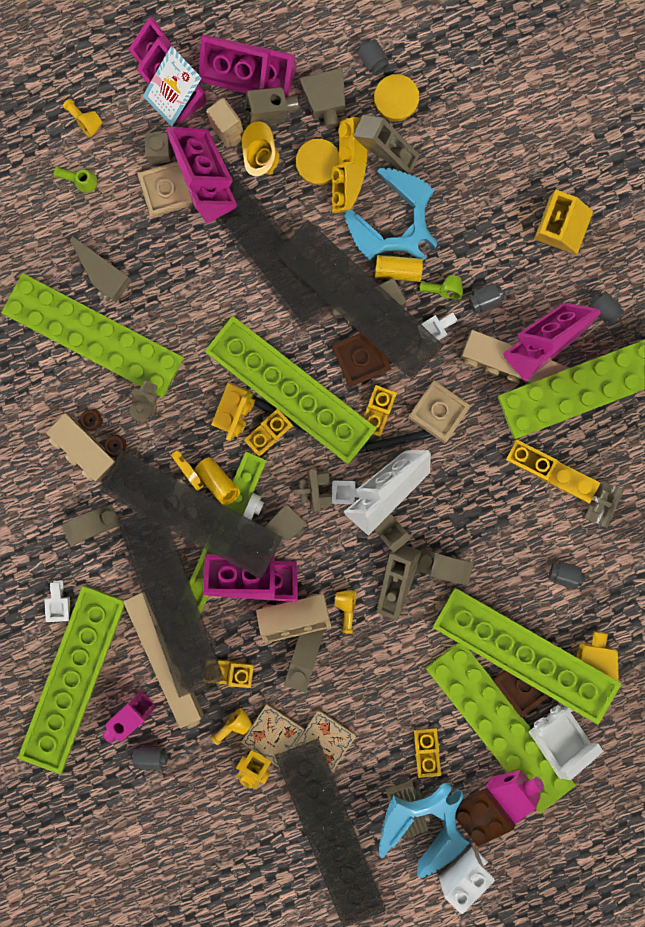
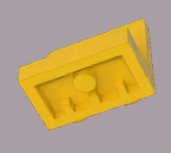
M230 382L226 385L211 424L227 431L226 440L231 441L234 437H239L240 433H243L247 423L244 417L247 416L248 412H251L255 400L252 399L254 392Z

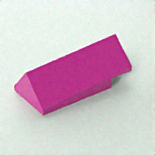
M153 17L148 18L128 49L140 65L137 71L148 85L172 45ZM199 84L178 116L177 121L179 124L207 103L205 92Z
M207 35L201 36L199 75L202 79L200 82L247 94V91L283 88L285 97L289 96L297 69L294 54Z
M167 127V134L194 206L205 222L208 224L235 209L237 203L229 188L233 180L209 130Z
M563 303L517 334L519 343L504 352V358L526 382L582 335L601 314L600 309Z
M205 554L203 595L298 602L297 561H274V556Z

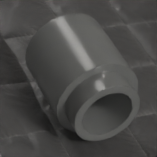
M366 39L359 45L360 49L357 54L368 71L373 73L374 76L383 73L389 67L388 57L376 39Z
M494 283L482 287L468 296L474 313H483L502 304L501 299L504 298L501 287L499 285L495 286Z
M598 291L589 301L592 304L591 308L600 309L601 314L598 317L610 325L624 313L621 309L622 305L606 291L602 294Z
M559 561V563H552L548 579L553 580L555 584L576 589L577 586H582L585 573H582L581 567Z
M140 746V748H134L133 767H138L139 770H162L163 765H167L168 752L164 751L163 746Z

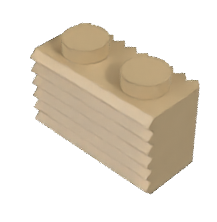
M222 98L209 107L206 113L211 128L219 136L222 143L227 147L230 145L235 146L242 140L244 133L242 123L226 99Z

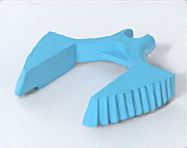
M379 168L377 173L381 179L414 208L413 224L401 237L386 238L384 240L376 230L351 209L344 211L346 213L344 218L347 219L345 221L348 224L351 236L354 238L356 246L359 247L358 249L368 258L369 262L385 251H404L415 258L425 260L426 257L418 249V244L420 242H427L434 249L437 247V241L428 231L425 222V208L435 189H431L427 182L424 183V180H420L419 177L416 178L414 175H407V173L398 172L396 169L391 170V168H387L385 170V168Z
M444 783L431 796L421 800L409 802L393 796L382 826L379 844L380 857L384 858L390 848L395 847L413 823L415 816L420 817L431 813L442 819L444 828L418 861L417 876L420 878L425 877V875L429 876L431 873H435L437 869H441L445 864H449L450 861L452 862L453 859H456L464 851V848L467 847L466 845H469L464 834L456 828L455 821L456 810L463 800L462 791L457 789L451 796L447 797L451 791V785Z

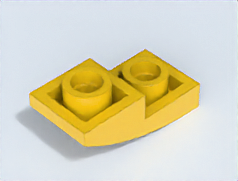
M375 385L363 418L377 428L372 435L381 437L397 393Z
M276 409L244 441L260 457L293 425L281 411Z
M206 658L203 681L206 683L227 684L231 687L251 688L254 665Z
M437 728L414 730L418 778L441 776Z

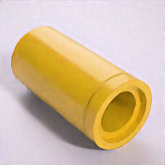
M377 255L375 278H394V280L421 282L423 259Z
M206 458L196 466L195 473L223 506L229 505L237 499L240 489L213 458Z

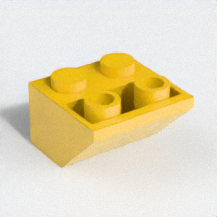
M555 190L549 197L534 240L577 255L593 211L578 197Z

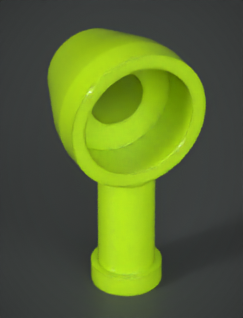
M59 166L55 167V178L74 182L76 188L83 193H90L97 187V177L88 169H82L74 173L61 169ZM86 175L87 180L83 182L80 181L81 177Z
M449 275L442 285L421 280L420 292L438 293L442 297L458 300L462 298L463 286L460 277ZM447 291L455 293L453 294V296L449 297Z

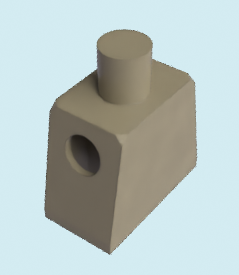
M340 68L300 78V87L313 119L324 118L327 129L339 126L337 114L345 113L343 69Z
M283 88L247 91L244 104L247 125L257 121L267 125L281 123L285 121L287 112L299 109L297 97H285Z

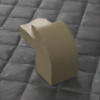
M112 504L81 515L63 524L62 528L70 546H74L121 524Z
M391 513L375 529V532L393 553L411 539V536Z
M422 549L417 571L442 580L468 585L474 563Z

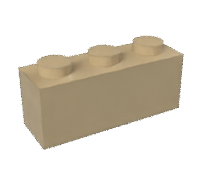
M65 413L46 432L50 437L49 442L57 449L62 448L67 453L65 455L66 459L73 465L78 464L83 469L81 473L89 481H101L119 462L114 457L109 456L106 453V449L71 414Z
M311 594L304 599L298 600V602L285 601L279 605L269 604L263 606L262 609L256 610L260 635L265 644L332 628L324 594Z

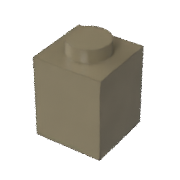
M145 133V157L149 164L172 163V144L167 133Z

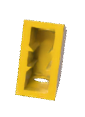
M594 631L592 644L580 643L576 657L619 682L618 651L606 646L607 633Z

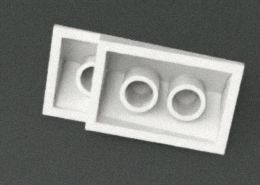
M405 450L355 490L360 499L347 508L344 514L369 536L430 473V452L428 450Z

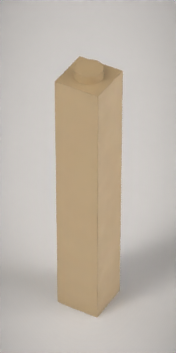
M146 590L126 599L123 603L179 728L187 726L190 729L200 724L199 720L202 719L204 714L149 591Z

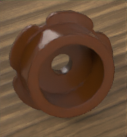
M95 409L85 410L80 419L81 426L86 428L87 431H96L103 424L101 413Z
M114 434L105 440L104 448L109 456H121L125 453L127 443L124 438Z

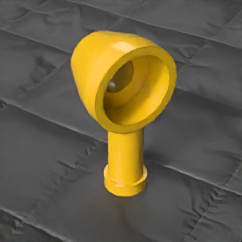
M72 99L64 102L63 107L65 110H68L76 119L84 133L89 138L92 137L102 125V121L95 111L82 113Z
M355 590L337 592L335 597V607L344 611L341 632L347 634L353 633L352 621L357 595Z
M242 708L237 709L227 720L226 725L211 736V740L216 745H219L232 731L241 735L247 733L252 723L246 712Z

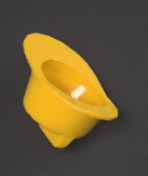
M261 121L248 125L242 136V150L246 171L255 177L264 174L271 175L277 167L280 158L278 149L274 144L271 128Z

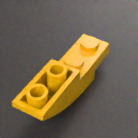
M351 117L339 122V165L332 167L331 176L332 213L335 214L351 210L364 180L368 149L353 136L361 120L358 117Z
M516 440L506 458L508 462L588 504H590L600 485V482L558 462L559 460L519 440Z

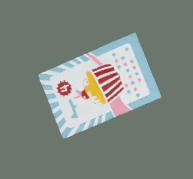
M171 45L143 97L172 127L202 78Z

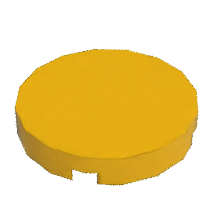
M392 74L383 78L378 83L374 92V105L383 118L390 121H403L416 111L419 103V91L416 84L409 77L401 74Z
M312 139L305 142L299 148L296 155V169L300 177L305 182L314 185H325L332 182V167L339 165L337 147L324 139Z
M176 450L171 454V457L198 492L204 487V484L200 481V478L189 463L182 457L183 455L180 451Z

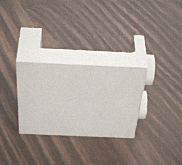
M557 704L550 710L551 713L547 717L540 718L534 723V728L529 731V734L557 776L561 779L572 780L604 751L599 744L590 742L571 712L573 710L563 704Z
M471 843L439 875L445 899L461 914L495 881L494 877L484 868L488 863L487 859Z

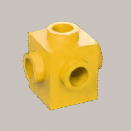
M251 750L247 758L243 756L236 767L239 770L237 779L240 780L243 786L250 789L253 787L257 790L260 783L263 785L266 783L271 773L268 771L271 761L264 755Z

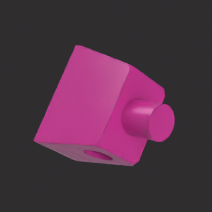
M140 690L105 724L107 729L103 732V737L109 743H113L116 739L122 742L146 720L157 706Z
M517 770L492 777L485 788L491 792L516 824L535 810L541 797L539 792L544 790V784L539 777L529 780L523 771Z

